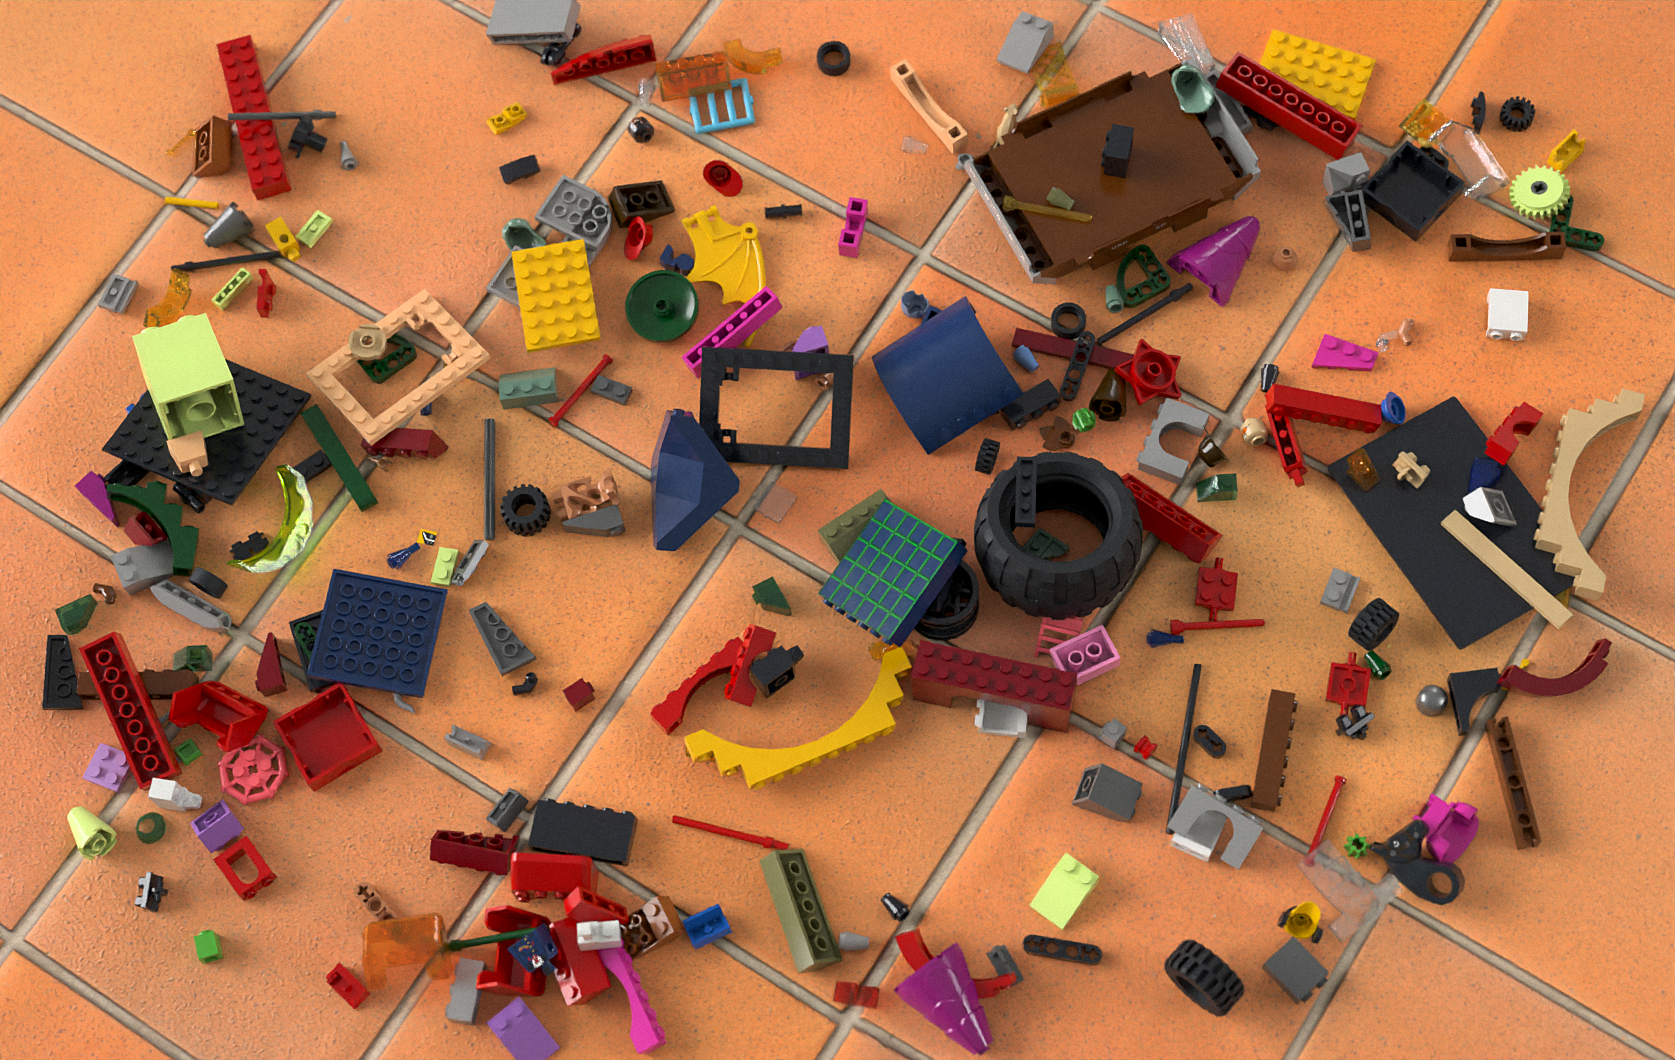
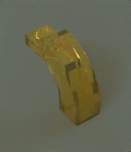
M177 268L171 271L165 296L157 305L146 310L143 324L145 327H162L172 324L178 319L191 296L192 290L188 288L190 275Z

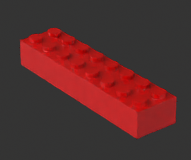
M1237 52L1223 69L1215 85L1219 90L1337 160L1344 156L1363 126L1240 52Z
M114 631L79 648L139 788L149 791L153 778L171 780L183 774L122 634Z

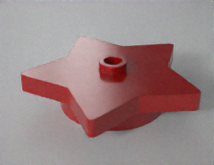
M1140 339L1137 343L1133 358L1114 369L1117 374L1132 385L1138 406L1143 405L1156 396L1176 400L1182 396L1175 379L1181 356L1169 355L1160 350L1153 349L1143 339Z

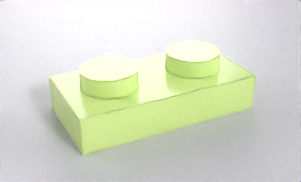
M317 210L295 237L299 242L312 248L333 223V220Z
M444 547L439 548L431 578L432 585L451 587L459 556L458 550Z

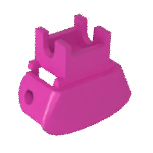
M1431 793L1427 804L1430 807L1422 818L1414 815L1412 820L1422 819L1429 826L1430 831L1426 836V849L1433 859L1453 863L1464 853L1476 835L1479 827L1478 809L1458 801L1456 804L1454 802L1447 804Z

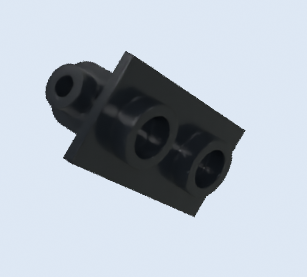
M256 531L248 536L249 540L246 542L238 541L231 546L232 550L229 552L235 553L232 557L236 563L252 556L249 551L250 548L254 550L255 554L267 548V545L270 543L266 537L262 539L263 532L259 534Z

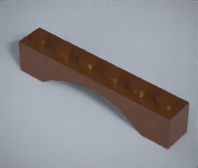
M1544 232L1539 235L1515 240H1491L1471 234H1451L1447 247L1449 262L1562 259L1566 250L1565 232Z

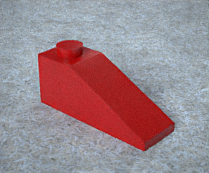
M580 886L564 900L566 916L581 923L617 920L619 924H627L629 922L625 906Z

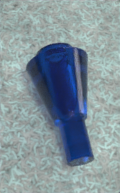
M416 542L407 549L404 548L387 554L388 559L386 561L392 569L399 570L411 554L420 549V546Z
M1151 629L1147 633V644H1150L1151 648L1171 643H1184V636L1171 635L1156 629Z

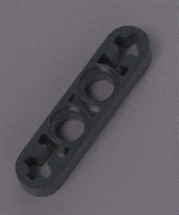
M1090 331L1082 332L1078 337L1060 389V395L1065 401H1073L1076 398L1095 345V336ZM1086 337H1090V341H1091V342H1088V343H1087L1086 350H1085V349H1083L1084 340H1082V339H1086ZM1083 353L1086 356V360L1078 362L1075 358L1076 355ZM1077 370L1080 373V377L1072 379L1069 376L1070 372ZM1071 383L1073 384V394H1069V396H1066V392L1064 390H1068Z
M1034 934L1027 935L1023 940V949L1030 955L1086 965H1097L1102 958L1101 949L1091 944ZM1030 940H1035L1034 943L1036 945H1041V941H1044L1043 952L1040 951L1038 946L1029 949V945L1026 943H1030ZM1049 943H1055L1058 946V950L1055 953H1049L1046 946ZM1071 946L1078 949V954L1075 957H1070L1066 952ZM1082 948L1085 949L1084 953L1088 954L1091 953V950H1094L1095 954L1099 955V957L1091 960L1089 955H1084V959H1081Z

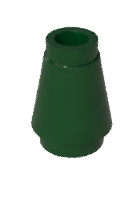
M1373 650L1365 654L1364 659L1375 678L1383 680L1392 672L1390 664Z

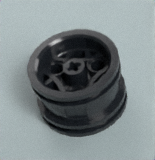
M961 560L951 575L954 581L959 584L951 586L940 611H926L932 614V616L924 613L914 627L919 634L936 641L956 639L964 635L977 619L979 612V584L976 574L963 560ZM961 597L969 599L968 603H960ZM952 612L954 615L946 617L945 613Z

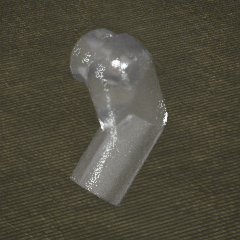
M1396 329L1379 335L1376 341V347H1378L1379 352L1387 351L1388 342L1399 337Z

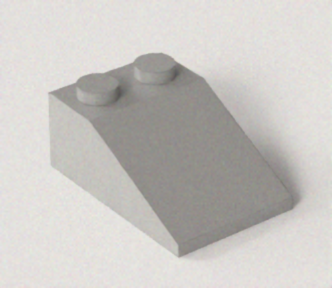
M1021 11L1008 33L997 57V62L1028 74L1054 38L1053 23Z
M168 540L152 546L140 545L127 548L111 556L121 584L130 596L175 576L173 575V553Z

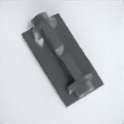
M1005 944L1001 946L996 945L992 948V951L986 953L999 976L1015 972L1017 980L1011 984L1012 986L1025 980Z

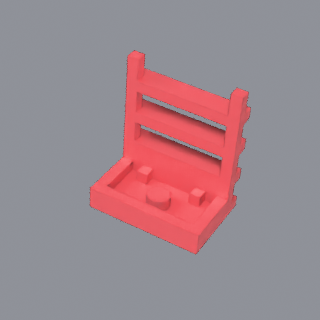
M1074 616L1065 618V620H1051L1052 618L1043 617L1034 657L1038 658L1039 651L1051 654L1050 648L1041 646L1042 640L1058 644L1066 642V640L1043 635L1045 628L1077 637L1080 635L1084 618Z

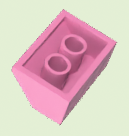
M1103 625L1049 649L1056 669L1078 673L1077 686L1120 666L1121 658Z

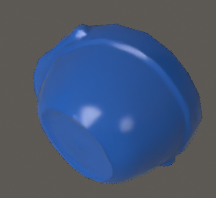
M1388 392L1386 398L1381 402L1383 421L1391 424H1401L1405 421V405L1402 399L1393 392Z

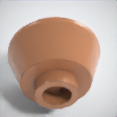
M1283 246L1274 252L1272 261L1275 267L1287 271L1297 265L1298 257L1291 247Z

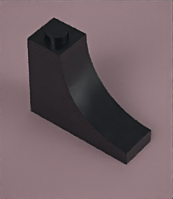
M1498 668L1449 674L1447 684L1458 736L1467 735L1470 730L1469 716L1471 708L1475 703L1487 695L1499 692L1501 685L1497 681L1502 674H1499Z

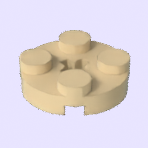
M363 324L355 331L353 330L349 336V347L353 356L361 360L381 358L387 346L385 334L378 326L373 324ZM367 339H370L372 344L365 345L363 342H366Z

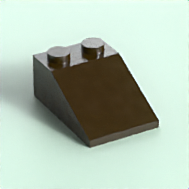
M662 180L614 186L607 198L620 228L629 227L634 217H640L646 223L675 211Z

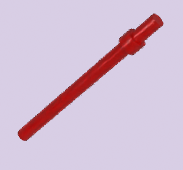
M676 815L672 819V823L763 845V848L788 850L789 847L788 843L776 841L773 837L769 836L764 838Z

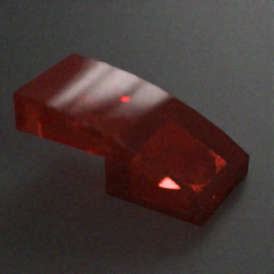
M837 981L833 1001L851 1006L877 1009L880 989L852 982Z

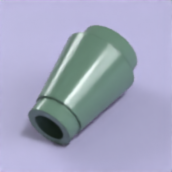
M1108 285L1105 288L1106 308L1111 313H1118L1123 309L1124 301L1116 286Z

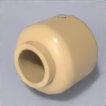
M1251 417L1246 419L1241 426V434L1248 445L1257 447L1266 442L1268 430L1262 419Z

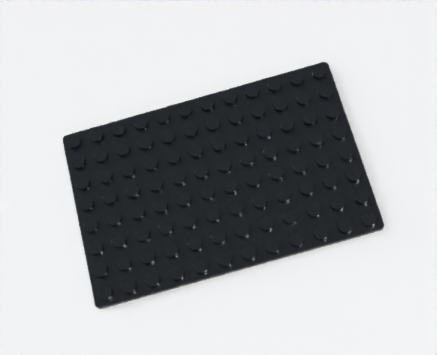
M1450 397L1330 464L1328 472L1456 647L1462 650L1531 611L1534 607L1441 525V522L1454 510L1460 513L1553 597L1571 588L1575 577L1555 571L1556 564L1553 563L1555 553L1535 548L1537 541L1534 540L1536 529H1540V524L1537 522L1540 512H1543V510L1507 463L1502 465L1484 453L1488 447L1485 445L1488 438L1456 397ZM1403 451L1406 454L1412 452L1417 457L1416 464L1419 467L1426 465L1430 469V473L1418 489L1406 478L1402 481L1397 479L1399 472L1393 464L1398 459V455ZM1480 487L1503 491L1517 525L1513 527L1496 524L1470 516L1465 510L1463 498Z

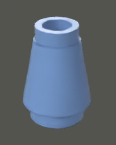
M1021 345L1012 354L1015 357L1014 360L1031 373L1040 366L1029 348Z

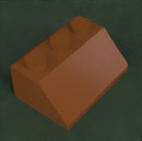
M212 115L195 129L193 177L220 176L230 169L232 164L230 160L232 151L231 137L233 134L231 121Z

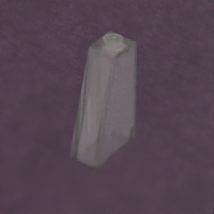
M1193 13L1158 24V35L1181 62L1188 59L1191 62V58H1194L1204 75L1215 70L1214 60Z

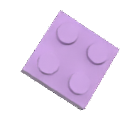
M100 743L82 778L119 793L131 771V767L123 751Z

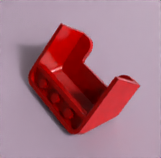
M205 681L173 693L168 721L174 723L179 728L198 724L205 730L211 731L220 737L217 741V746L220 750L231 752L251 742L267 718L268 708L220 682Z
M536 853L511 854V892L519 902L529 903L530 900L535 898L546 899L547 896H555V899L565 900L578 886L597 894L599 871L590 857Z
M510 905L491 907L485 910L484 922L486 927L499 934L539 927L543 923L545 925L551 924L550 919L546 916ZM522 938L497 943L494 972L489 970L481 971L477 976L476 989L502 996L539 997L544 993L546 976L540 967L531 973L528 972L509 952L508 948Z

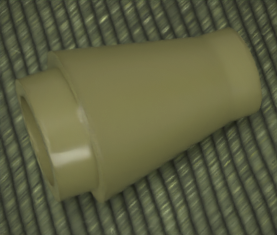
M1053 187L1046 198L1049 204L1067 209L1068 211L1071 210L1075 203L1059 187Z

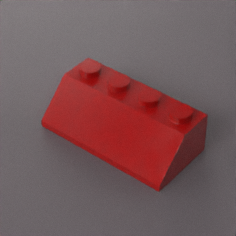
M569 917L549 925L550 935L558 950V954L552 957L550 961L556 968L554 972L567 1006L586 1004L612 986L598 950H580L577 923L581 922Z

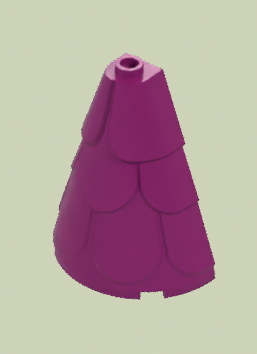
M1254 216L1241 218L1176 252L1167 260L1166 264L1179 274L1185 269L1210 288L1209 297L1223 308L1228 303L1235 284L1240 278L1245 262L1251 255L1260 231V222Z
M957 942L930 960L894 989V992L900 999L944 1031L947 1037L973 1055L978 1053L981 1056L990 1049L988 1045L993 1042L985 1011L983 1006L980 1005L974 981L971 979L963 951Z

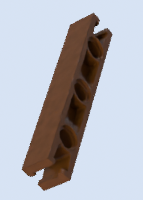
M1508 716L1502 717L1501 721L1497 723L1498 727L1502 726L1503 733L1501 734L1496 733L1494 727L1496 719H1489L1485 729L1517 849L1526 848L1527 841H1524V832H1529L1532 839V848L1538 847L1542 840ZM1498 742L1506 743L1507 748H1502ZM1508 780H1515L1517 786L1510 785ZM1519 818L1526 819L1528 824H1521Z

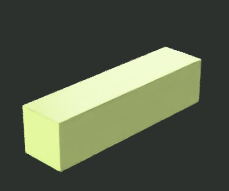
M242 267L212 299L214 305L223 311L253 280L251 273Z

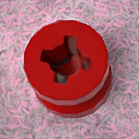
M1144 735L1133 751L1140 753L1143 759L1147 761L1158 745L1150 742L1149 738Z

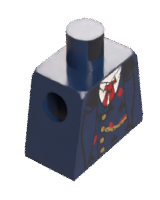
M544 923L508 948L509 952L530 973L540 967L547 977L556 970L550 959L558 954V950Z

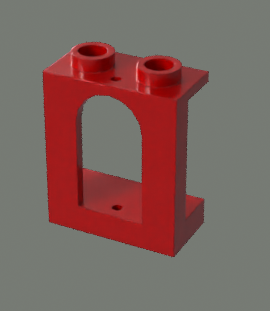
M247 836L213 859L243 901L253 898L257 891L271 885L277 877ZM246 853L258 869L257 879L250 884L243 883L230 866Z

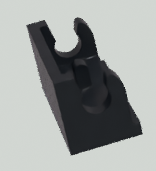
M122 460L104 478L109 484L119 483L132 487L150 471Z

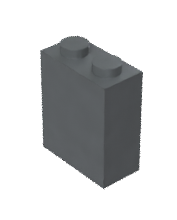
M1294 936L1270 957L1262 967L1297 1005L1301 1001L1304 1003L1308 1001L1313 995L1311 991L1316 987L1320 989L1328 981L1326 977L1329 972Z

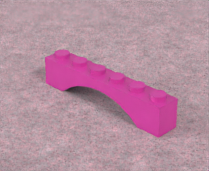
M621 938L622 947L597 950L603 965L614 972L628 993L632 1009L630 1037L637 1053L648 1055L667 1043L665 1032L656 1020L657 1014L650 1007L648 994L641 987L640 977L631 965L632 959L625 952L623 947L624 941Z

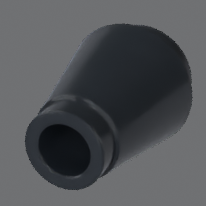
M1264 364L1263 368H1261L1262 392L1267 393L1271 386L1276 383L1280 373L1278 366Z
M886 893L881 898V902L894 920L902 922L910 914L908 905L890 893Z

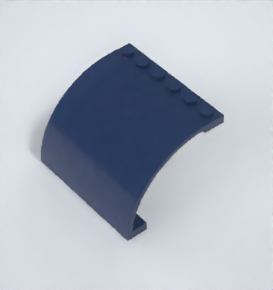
M966 296L872 356L874 366L889 396L928 455L1024 395L1023 390L988 339L975 315L977 313Z

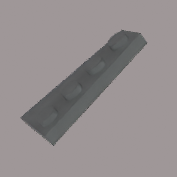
M487 602L469 610L502 677L537 659Z

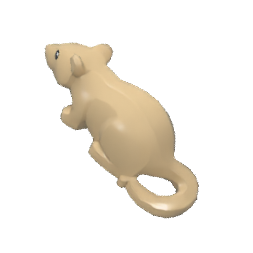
M1016 103L1004 109L1006 113L1001 125L998 127L994 148L998 144H1005L1001 136L1011 132L1016 126V116L1018 115Z

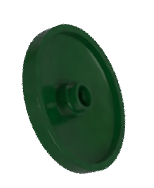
M670 270L653 271L639 278L629 290L625 302L626 317L633 330L642 338L656 343L671 342L684 336L693 327L699 313L698 295L691 282L683 275Z

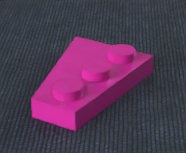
M1324 334L1311 368H1347L1353 371L1371 372L1379 352Z

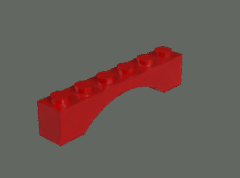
M738 636L734 640L730 639L725 644L724 649L714 653L707 664L699 666L691 678L688 677L681 683V687L676 691H671L664 702L658 703L653 707L650 713L652 720L667 735L683 723L686 707L692 696L702 685L719 675L731 672L733 665L737 662V651L743 645V641Z

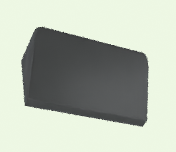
M509 788L486 817V820L501 831L506 832L528 804V800L521 793Z

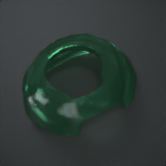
M155 812L144 814L136 823L137 837L146 844L157 842L166 830L163 816ZM152 819L155 824L154 829L150 833H143L139 831L140 822Z

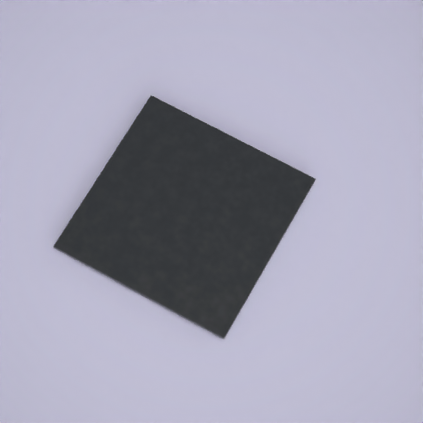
M225 359L234 380L245 425L204 438L208 465L202 467L203 473L201 475L192 476L191 471L182 473L172 458L167 445V435L148 389L104 445L102 451L233 506L311 398V394Z

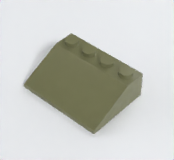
M882 489L818 530L819 539L838 564L883 500L886 499L891 502Z

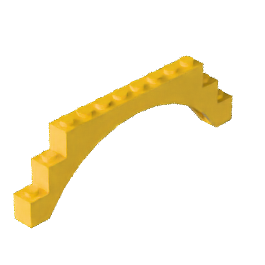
M902 647L885 653L878 679L868 699L855 715L841 727L816 741L797 747L773 750L749 748L727 742L702 729L685 736V744L694 763H704L713 756L722 777L725 775L727 777L733 776L738 773V770H741L749 790H760L766 786V783L771 781L774 783L779 782L785 778V775L790 773L792 775L798 774L804 767L809 765L810 767L817 766L823 759H833L842 751L850 752L863 742L864 744H869L875 740V737L880 735L885 737L893 733L896 723L888 707L895 708L903 701L904 694L896 679L902 680L908 677L912 666Z

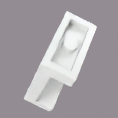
M1490 288L1487 296L1489 307L1486 337L1496 340L1502 338L1511 339L1512 341L1525 339L1528 332L1529 291Z
M977 699V707L980 708V714L975 715L974 726H978V733L1025 738L1028 714L1025 711L1016 707Z
M1219 811L1202 813L1195 820L1186 837L1177 832L1174 834L1170 846L1208 863L1226 823L1227 816Z

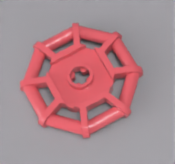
M263 734L253 737L248 745L227 752L223 759L218 762L217 767H219L222 785L221 791L242 802V805L274 798L273 795L285 778L289 777L285 759V748L268 740ZM257 744L255 750H247L244 752L242 749L244 747ZM263 746L273 751V753L267 755L262 752ZM237 751H239L241 755L236 762L229 764ZM275 759H278V771L273 768V761ZM257 766L256 769L258 770V772H253L252 774H249V769L251 767ZM227 769L232 770L234 780L229 782ZM273 776H277L274 782L268 788L267 785L271 781ZM240 785L246 789L245 793L239 792L234 787ZM256 788L264 789V792L251 794Z

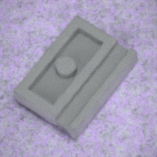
M113 274L98 302V306L124 315L139 285L138 282Z
M1333 568L1320 604L1347 614L1361 577H1355L1350 573Z

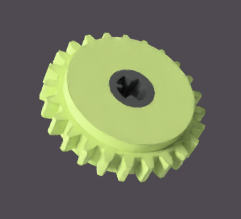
M1545 165L1542 168L1536 166L1535 169L1529 167L1527 172L1521 171L1522 175H1516V181H1512V186L1509 188L1511 205L1514 206L1515 211L1519 210L1520 215L1525 213L1527 219L1530 216L1533 217V220H1536L1537 217H1540L1541 220L1546 216L1551 218V214L1557 215L1558 209L1563 210V205H1567V199H1570L1568 179L1565 180L1564 174L1560 175V170L1554 172L1553 167L1546 169Z

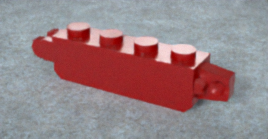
M1267 413L1285 473L1289 479H1294L1295 485L1298 488L1305 486L1303 475L1308 470L1292 417L1276 416L1272 413Z

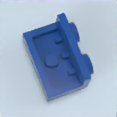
M719 904L682 921L695 950L732 933Z

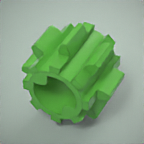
M1082 408L1073 413L1072 424L1076 430L1079 429L1080 432L1085 433L1096 426V417L1093 411L1089 412L1088 408Z
M1356 833L1354 837H1347L1348 844H1344L1343 848L1348 850V857L1352 855L1356 860H1358L1359 856L1366 857L1367 852L1365 850L1370 847V844L1365 842L1366 836L1359 837L1358 833ZM1356 843L1361 849L1357 850L1356 846H1352V844Z

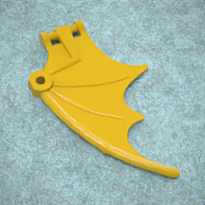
M715 205L709 207V210H702L693 214V217L682 219V224L691 237L696 254L694 267L686 277L691 283L714 282L719 284L724 292V306L732 302H742L745 304L766 286L764 259L758 241V230L754 223L747 222L741 227L728 224L721 218ZM713 216L715 220L709 221L708 218ZM696 223L698 227L693 229L691 225ZM756 331L745 339V347H749L752 344Z

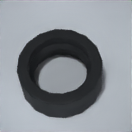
M829 41L825 42L818 49L817 64L822 73L828 76H838L845 73L850 67V51L844 43ZM830 52H839L844 55V60L840 64L829 65L824 62L823 57Z
M1065 302L1058 305L1051 314L1053 333L1060 338L1069 340L1078 338L1086 328L1084 309L1075 303ZM1064 313H1072L1079 318V325L1073 329H1064L1058 325L1057 319Z
M196 567L189 578L191 584L217 599L222 597L228 587L219 577L200 567Z

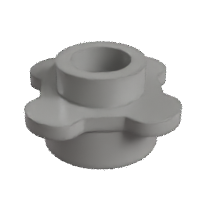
M967 153L959 154L956 169L965 170L964 162L974 156Z

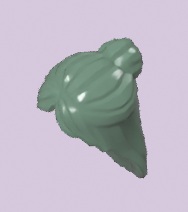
M1185 64L1173 72L1171 83L1179 98L1182 110L1193 114L1206 112L1214 101V91L1205 81L1200 70L1195 66Z
M511 219L502 229V238L505 240L510 251L515 245L522 249L546 246L545 240L533 230L526 219Z

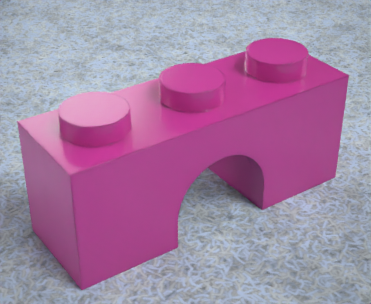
M849 198L846 210L845 228L841 231L838 243L839 255L853 258L858 257L868 215V200Z

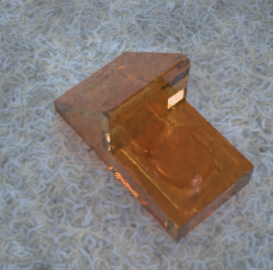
M1359 448L1346 459L1350 466L1346 473L1365 491L1381 480L1365 449Z

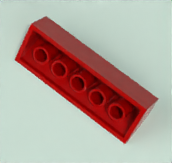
M1126 473L1121 477L1125 487L1131 489L1134 494L1144 530L1152 532L1159 540L1169 543L1174 550L1184 553L1193 562L1200 564L1208 557L1223 535L1131 474Z

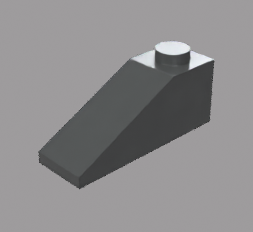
M617 505L562 522L566 533L615 537L626 531Z

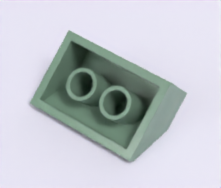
M555 367L500 375L498 383L499 397L504 410L559 402Z

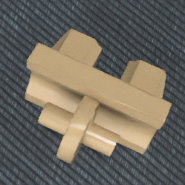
M1404 451L1401 452L1393 464L1399 472L1397 479L1402 481L1406 478L1418 489L1430 473V469L1426 465L1419 467L1416 464L1417 457L1412 452L1408 454Z

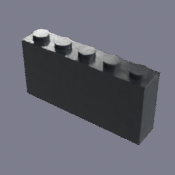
M545 798L537 802L528 847L531 851L556 855L586 856L592 858L593 861L628 867L638 820L629 811L619 813L614 812L611 808H602L600 810L595 809L592 805L575 806L573 802L564 801V803H557L554 799Z

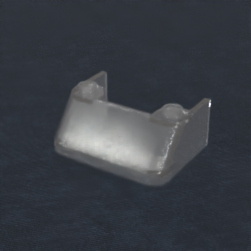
M1450 120L1428 138L1429 142L1438 144V150L1443 156L1447 155L1453 159L1469 183L1467 185L1468 190L1464 193L1465 196L1479 200L1503 189L1510 183L1479 134L1472 127Z

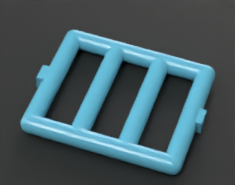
M746 78L688 89L691 106L689 110L690 115L693 116L695 132L697 134L755 123L752 107L754 104L753 97L750 96ZM741 86L747 118L737 120L731 87ZM724 89L730 121L719 123L713 91ZM706 92L712 124L702 126L696 94Z

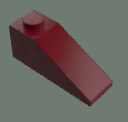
M269 632L256 673L258 680L255 681L257 691H261L265 697L288 691L277 638L272 632Z

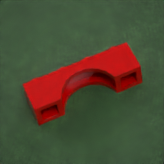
M1523 402L1520 407L1515 406L1510 416L1508 415L1503 421V426L1499 425L1494 434L1487 440L1485 445L1488 447L1484 453L1505 465L1520 443L1514 434L1529 436L1544 413L1526 402Z
M749 624V627L745 629L743 645L739 647L737 662L731 669L732 677L730 683H727L724 694H726L725 699L752 707L757 688L750 680L749 666L755 656L771 650L776 632L753 624Z

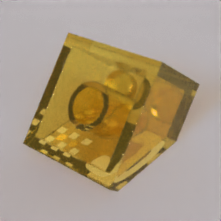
M1424 98L1399 125V128L1426 149L1441 141L1454 127L1452 121Z

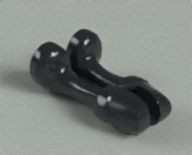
M577 22L574 29L572 41L576 37H578L582 31V27ZM551 42L550 45L544 48L540 63L557 67L565 57V51L571 42Z

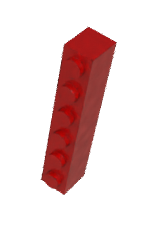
M1273 384L1266 393L1267 413H1272L1276 416H1287L1293 419L1307 420L1312 423L1327 424L1332 427L1337 426L1348 430H1358L1367 434H1374L1382 425L1381 405L1279 384Z

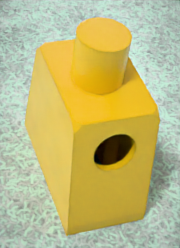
M280 216L266 224L265 227L284 258L289 257L291 262L300 259L298 243L282 217Z

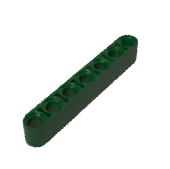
M317 403L302 411V417L361 512L363 513L378 504L374 494Z

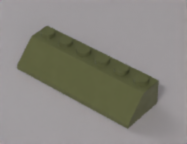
M775 850L761 859L759 862L798 973L814 972L843 961L804 850Z

